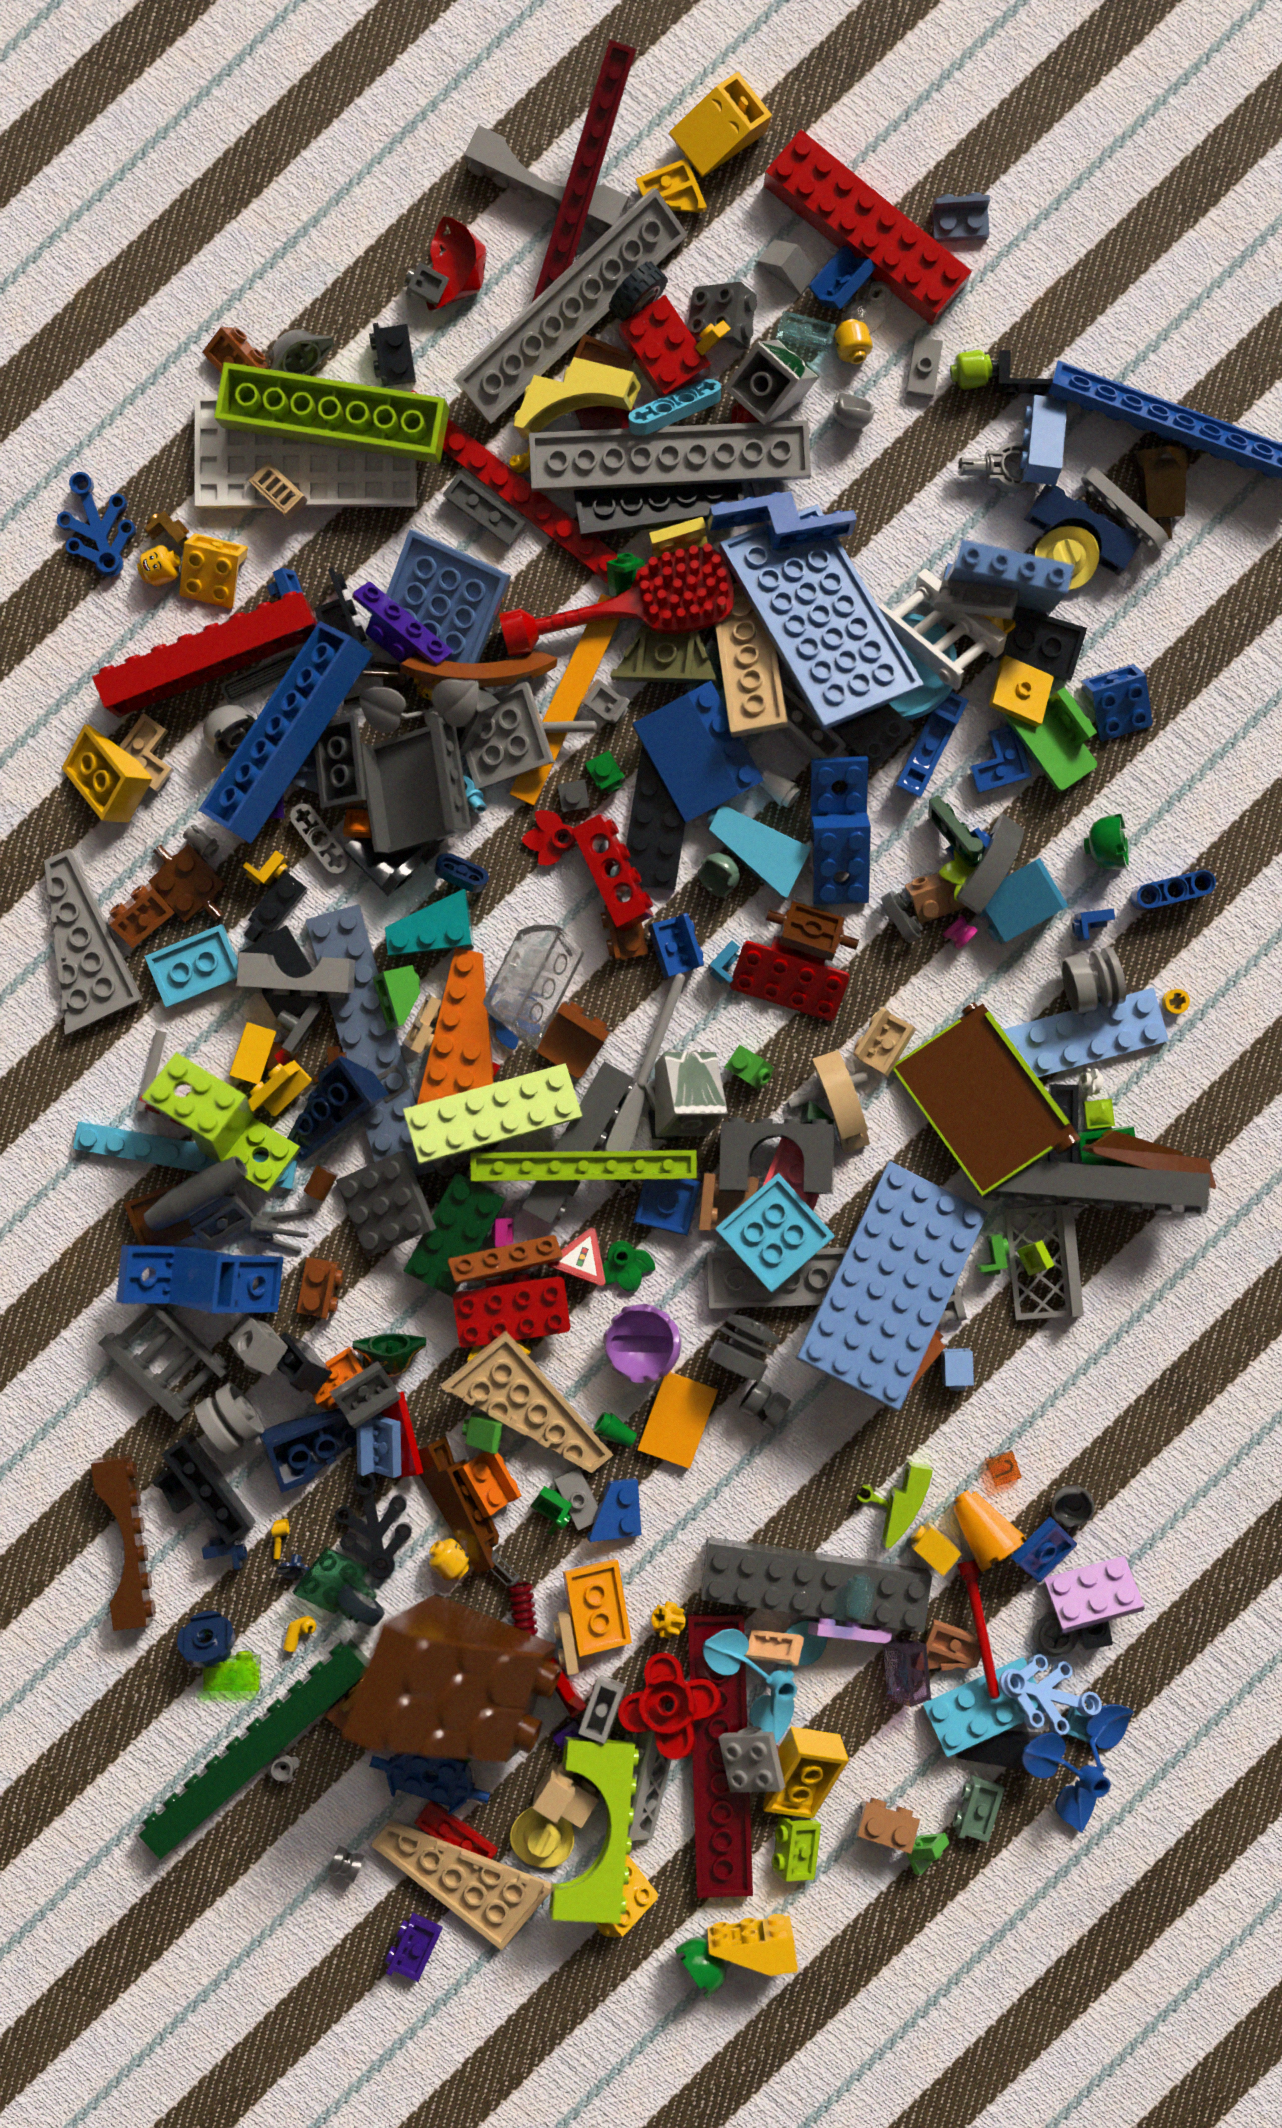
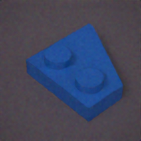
M629 1478L608 1481L603 1493V1501L599 1504L595 1514L597 1518L594 1526L587 1535L589 1542L642 1535L638 1479Z

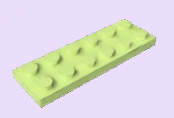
M566 1063L403 1109L419 1165L582 1118Z

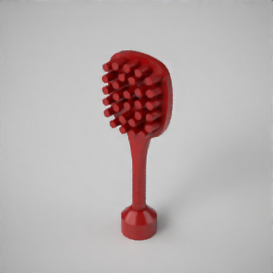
M706 543L703 547L692 545L688 549H677L672 553L664 552L658 558L650 557L648 563L638 570L631 588L606 601L534 619V616L521 608L499 613V618L509 657H514L532 652L540 635L609 619H639L645 622L652 631L661 634H681L708 628L730 616L734 608V590L725 560L718 551L712 549L711 544Z

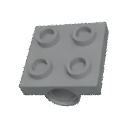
M752 1726L741 1729L737 1733H723L719 1737L730 1792H779L783 1790L785 1784L773 1732H762L761 1727Z

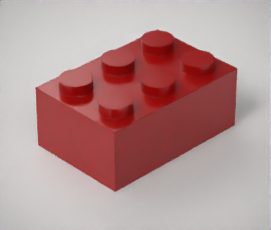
M666 295L619 324V338L628 352L634 354V361L659 399L710 376V361L705 354L702 356L695 348L698 343Z

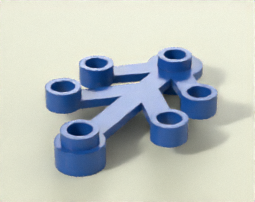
M76 472L70 477L69 485L72 491L81 497L90 526L75 519L66 511L58 514L57 523L63 530H73L96 541L99 552L84 546L75 537L67 540L66 550L73 556H83L95 562L96 569L101 575L115 577L121 573L124 566V561L121 557L128 538L136 535L137 528L132 521L125 519L118 524L119 533L111 547L107 537L119 513L127 509L128 502L123 495L113 494L109 499V507L101 521L92 496L94 490L93 480L85 472ZM83 482H87V488L85 490H80V484ZM117 499H122L123 501L120 507H114V502ZM65 517H70L68 525L62 524V520ZM126 525H131L132 527L129 533H123V528ZM79 543V549L71 551L72 544ZM108 560H114L112 568H106Z

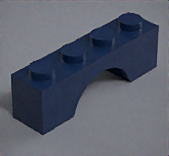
M1045 484L1024 519L1045 533H1049L1055 528L1064 525L1077 526L1089 531L1096 539L1099 547L1098 564L1118 576L1125 570L1142 541L1137 538V534L1134 531L1118 527L1113 524V520L1109 516L1093 512L1085 502L1079 499H1071L1065 495L1063 489L1054 485Z

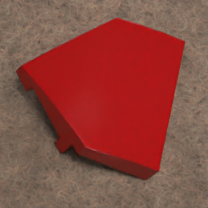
M553 1655L551 1663L560 1666V1662ZM562 1667L555 1690L573 1718L587 1706Z

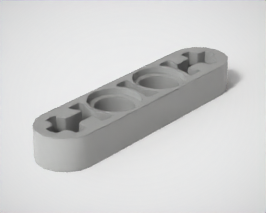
M1091 468L1081 478L1085 489L1128 529L1134 531L1137 537L1150 549L1158 551L1168 541L1166 532L1098 469Z

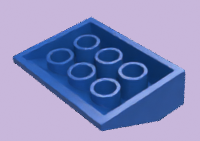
M711 681L631 724L684 823L764 781L741 736L732 738L728 712Z

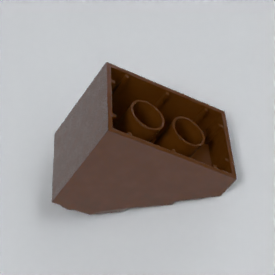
M434 1594L382 1622L342 1737L373 1751L412 1753L425 1757L474 1759L506 1764L519 1750L530 1754L537 1742L543 1724L542 1720L532 1716L539 1696L547 1700L551 1698L562 1671L561 1666L551 1663L557 1645L443 1596Z

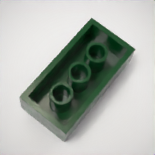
M460 1171L456 1172L432 1216L436 1229L422 1235L403 1272L453 1298V1294L458 1291L461 1284L454 1283L448 1266V1259L479 1252L508 1197L479 1181H471L470 1176Z

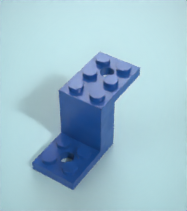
M122 1245L116 1302L122 1304L170 1303L209 1313L278 1312L284 1257L277 1255H231L191 1246ZM148 1267L149 1276L147 1280L143 1281V1271ZM257 1277L258 1286L253 1290V1281Z

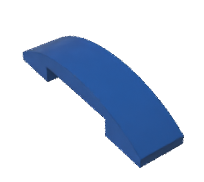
M951 691L947 698L931 712L895 786L921 798L948 740L969 702L968 699Z

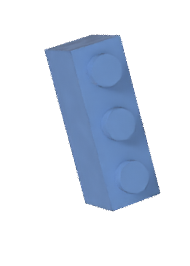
M1034 395L1031 406H1026L1023 423H1027V429L1024 428L1021 439V446H1025V452L1022 451L1019 462V469H1023L1022 481L1056 486L1063 463L1067 401Z

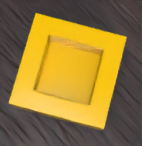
M724 320L715 327L711 323L700 333L699 336L702 340L695 348L703 356L731 328Z

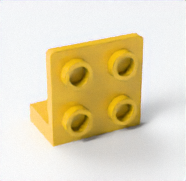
M194 533L184 542L180 596L232 608L235 603L238 568L247 558L248 546Z

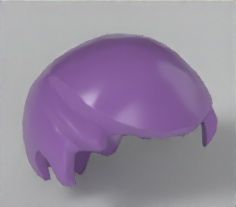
M637 1304L623 1307L621 1313L611 1319V1326L604 1333L603 1344L606 1358L617 1374L630 1382L650 1383L666 1376L675 1366L680 1356L682 1340L676 1323L670 1319L666 1312L659 1310L651 1304Z

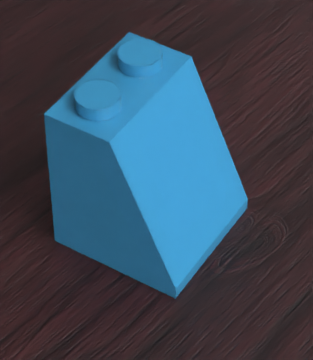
M1038 858L1004 878L993 897L978 916L980 918L984 916L989 924L987 931L990 937L995 942L998 940L1001 945L1068 907V904L1041 858Z

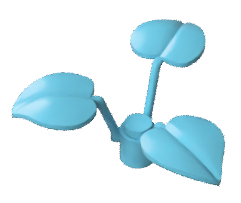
M817 1620L798 1621L792 1624L785 1632L787 1634L800 1635L804 1638L798 1662L799 1665L814 1663L825 1650L828 1637L808 1634L809 1622L819 1623ZM736 1629L722 1630L705 1641L703 1656L708 1665L719 1674H735L739 1670L742 1661L766 1680L771 1693L770 1695H762L754 1701L750 1709V1720L754 1727H761L762 1732H773L777 1744L786 1732L794 1713L793 1698L797 1693V1686L792 1681L794 1677L792 1665H786L787 1672L775 1671L771 1675H767L752 1661L744 1657L749 1649V1642L746 1636Z

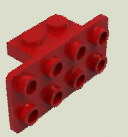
M774 936L771 947L751 941L743 943L732 975L734 980L730 983L732 990L828 1021L835 1019L850 979L849 973L826 966V959L779 944L780 937Z
M529 1273L513 1275V1280L502 1281L501 1277L485 1279V1284H480V1288L455 1292L453 1294V1304L460 1346L466 1348L490 1344L505 1331L514 1340L568 1332L571 1326L564 1279L558 1276L536 1280L535 1276L529 1277Z

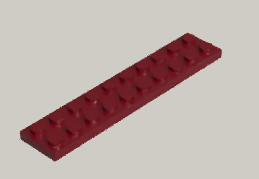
M743 1612L688 1614L690 1681L695 1679L709 1680L716 1685L721 1694V1705L718 1712L709 1719L693 1723L696 1739L692 1758L697 1898L753 1896L750 1792H730L719 1737L723 1733H737L741 1729L748 1727L746 1663L741 1661L740 1668L735 1674L722 1675L714 1671L703 1656L705 1641L720 1631L736 1629L745 1635Z

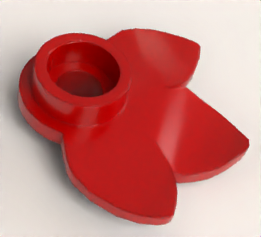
M539 810L535 812L538 827L527 832L522 837V842L529 849L539 852V865H553L560 860L563 852L572 850L577 841L571 830L573 828L563 824L558 814L547 810ZM561 834H566L569 837L568 841L564 844L558 841V837Z

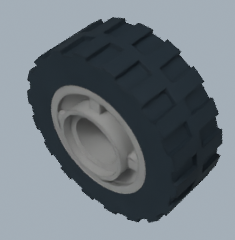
M652 261L641 264L616 289L609 302V309L624 322L656 301L666 288L668 278Z

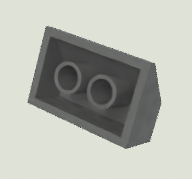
M358 715L330 720L320 739L314 745L320 807L345 810L364 806L366 795Z

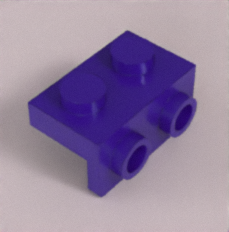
M412 1912L409 1921L403 1920L396 1937L400 1938L397 1947L391 1946L387 1954L385 1963L389 1965L386 1974L392 1976L393 1971L418 1982L443 1926Z

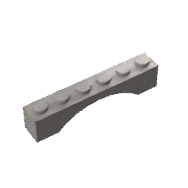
M478 125L464 153L468 170L477 176L485 175L493 179V182L502 188L510 187L516 190L520 196L527 200L535 199L552 212L559 211L565 186H558L547 182L531 173L517 160L503 136ZM604 184L596 186L585 224L592 226L595 232L603 235L628 211L629 196Z

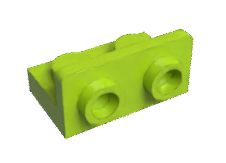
M786 1816L778 1817V1824L775 1829V1849L771 1862L773 1872L786 1882L815 1880L821 1831L820 1822L817 1820L791 1821Z

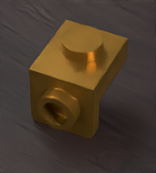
M165 511L149 518L144 531L152 540L166 530L184 550V542L188 540L186 535L189 533V530L179 519L174 522Z

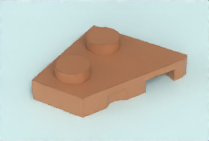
M933 1619L914 1666L915 1671L923 1673L924 1669L941 1668V1671L953 1670L957 1667L963 1669L977 1668L981 1659L977 1635Z

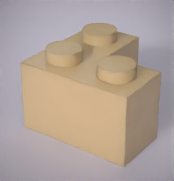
M553 1761L535 1789L532 1808L555 1823L562 1816L577 1827L582 1828L599 1801L600 1791L591 1780L587 1778L582 1780L574 1775V1771L565 1770L562 1763L557 1764Z

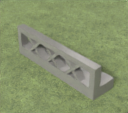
M654 1731L633 1733L631 1741L635 1744V1749L639 1751L638 1766L633 1767V1778H636L635 1796H631L630 1807L634 1809L633 1825L628 1826V1837H631V1841L653 1839L671 1765V1759L663 1756L658 1750ZM658 1763H660L659 1771L653 1777V1769ZM653 1790V1797L646 1804V1797ZM647 1818L645 1830L638 1831L640 1823Z

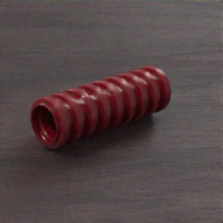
M520 1582L514 1587L508 1588L509 1593L512 1594L509 1596V1600L512 1602L510 1609L513 1610L511 1618L514 1619L512 1626L536 1636L538 1628L535 1627L537 1619L534 1618L536 1611L533 1610V1607H535V1602L532 1601L534 1593L531 1592L533 1585L528 1582ZM526 1584L523 1587H516V1585Z

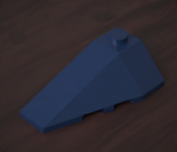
M339 1056L320 1073L317 1079L319 1081L317 1086L307 1098L308 1103L303 1113L299 1114L287 1139L300 1146L301 1151L298 1153V1156L302 1162L372 1110L389 1095L373 1071L343 1056Z
M340 1408L285 1421L265 1429L259 1435L281 1493L308 1483L316 1477L315 1473L327 1464L330 1466L337 1460L336 1457L348 1447L353 1448L357 1444L356 1428L351 1427Z

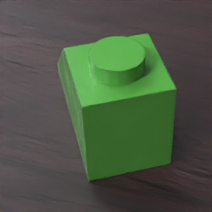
M413 965L385 971L372 977L388 1031L404 1025L420 994V979L414 971Z
M472 1412L470 1419H464L462 1435L467 1436V1445L497 1454L501 1445L504 1423L488 1414Z

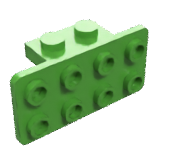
M1065 687L1051 697L1049 695L1043 722L1038 728L1002 713L1057 791L1062 792L1097 767V761L1083 743L1097 733V731Z

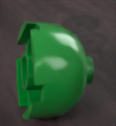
M1122 813L1100 818L1091 826L1089 837L1084 838L1085 854H1091L1094 863L1100 868L1106 870L1128 869V840L1125 837L1124 830H1121L1126 829Z
M690 1938L674 1949L677 1954L684 1953L685 1956L681 1958V1961L700 1990L706 1987L707 1991L703 1993L706 1999L720 1989L726 1979L727 1969L723 1962L724 1959L709 1954V1944L706 1938Z

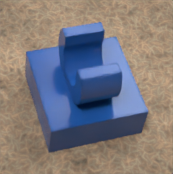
M285 568L272 572L276 582L266 586L270 597L276 595L277 598H281L284 594L292 591L303 593L296 572Z

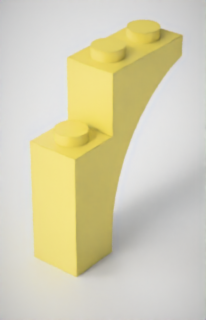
M573 357L570 367L564 373V382L536 375L533 376L531 383L525 389L524 400L520 410L515 414L513 426L523 439L529 440V433H539L555 419L577 409L608 406L631 411L641 385L634 372Z

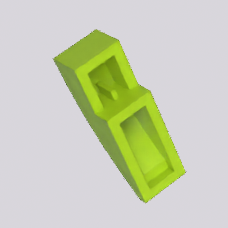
M907 1461L902 1488L891 1486L888 1500L889 1505L881 1539L886 1548H891L903 1536L920 1510L933 1473V1469L929 1465Z

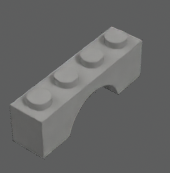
M239 952L237 986L246 987V993H262L263 988L273 989V994L290 995V990H301L300 996L317 997L318 991L328 992L329 998H345V993H354L355 960L322 957L318 966L310 974L300 978H292L279 969L273 955Z

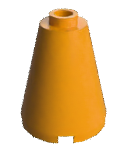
M966 1490L954 1499L957 1503L953 1507L981 1572L992 1567L991 1564L993 1562L1002 1560L1020 1547L1023 1542L1027 1541V1538L976 1491L970 1494Z

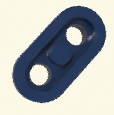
M444 853L437 857L434 871L439 878L469 892L478 893L485 890L489 875L484 868L450 853Z

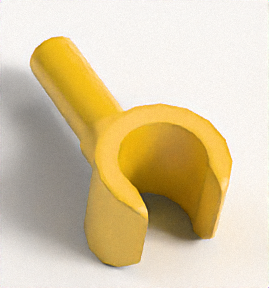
M288 1519L276 1520L271 1529L272 1536L274 1537V1559H280L281 1536L289 1535L290 1533Z

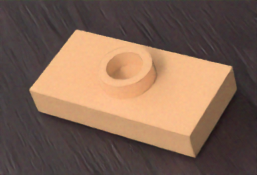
M751 1629L748 1641L749 1649L745 1657L754 1661L798 1666L804 1638L795 1634Z

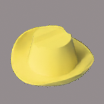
M1064 526L1050 531L1040 540L1035 550V556L1073 564L1074 568L1069 585V590L1084 585L1094 575L1099 563V547L1096 539L1089 531L1081 527Z
M531 1806L520 1814L514 1822L510 1833V1843L516 1855L527 1864L541 1868L556 1867L565 1862L572 1852L574 1830L572 1823L562 1816L555 1823L534 1810Z

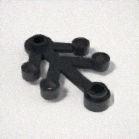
M372 1472L364 1476L358 1474L354 1479L353 1486L356 1492L363 1497L367 1523L355 1516L348 1505H341L335 1512V1518L339 1523H346L369 1539L372 1551L358 1543L357 1536L352 1532H347L342 1536L340 1546L342 1549L352 1551L367 1562V1569L373 1577L384 1579L394 1571V1554L403 1541L407 1540L412 1534V1526L409 1523H399L395 1529V1536L384 1549L382 1537L397 1515L405 1510L407 1499L403 1495H395L390 1501L389 1509L379 1522L373 1492L377 1485V1478ZM368 1477L371 1480V1485L364 1486L361 1483V1479ZM400 1499L403 1502V1507L396 1508L393 1503L394 1500ZM346 1510L349 1517L346 1519L341 1518L339 1511ZM406 1527L408 1529V1535H401L399 1533V1528ZM346 1537L353 1539L354 1544L352 1546H347L344 1543ZM377 1560H384L386 1567L379 1568L376 1563Z

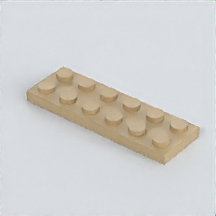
M739 583L733 584L734 608L732 613L722 622L715 624L732 738L788 727L776 648Z

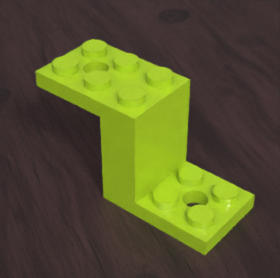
M177 1052L174 1053L142 1095L143 1101L188 1128L194 1137L199 1151L219 1163L234 1156L239 1157L248 1171L247 1176L243 1179L268 1195L301 1151L300 1146L253 1117L246 1095ZM181 1085L191 1087L190 1093L185 1097H179L175 1094L176 1089ZM259 1150H265L269 1153V1157L264 1162H256L253 1159L254 1154Z

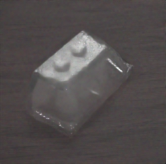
M533 925L519 930L510 949L505 954L496 976L492 980L491 986L483 1000L484 1006L491 1016L505 1025L527 1047L537 1050L585 953L561 927L555 925Z

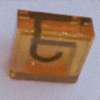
M1012 1450L985 1459L995 1487L1022 1478Z

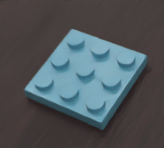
M779 1173L715 1228L771 1293L835 1237Z

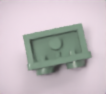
M973 1775L970 1776L969 1783H965L962 1788L961 1800H963L961 1809L956 1810L953 1818V1827H955L959 1838L965 1839V1836H970L989 1842L1005 1790L1002 1784Z

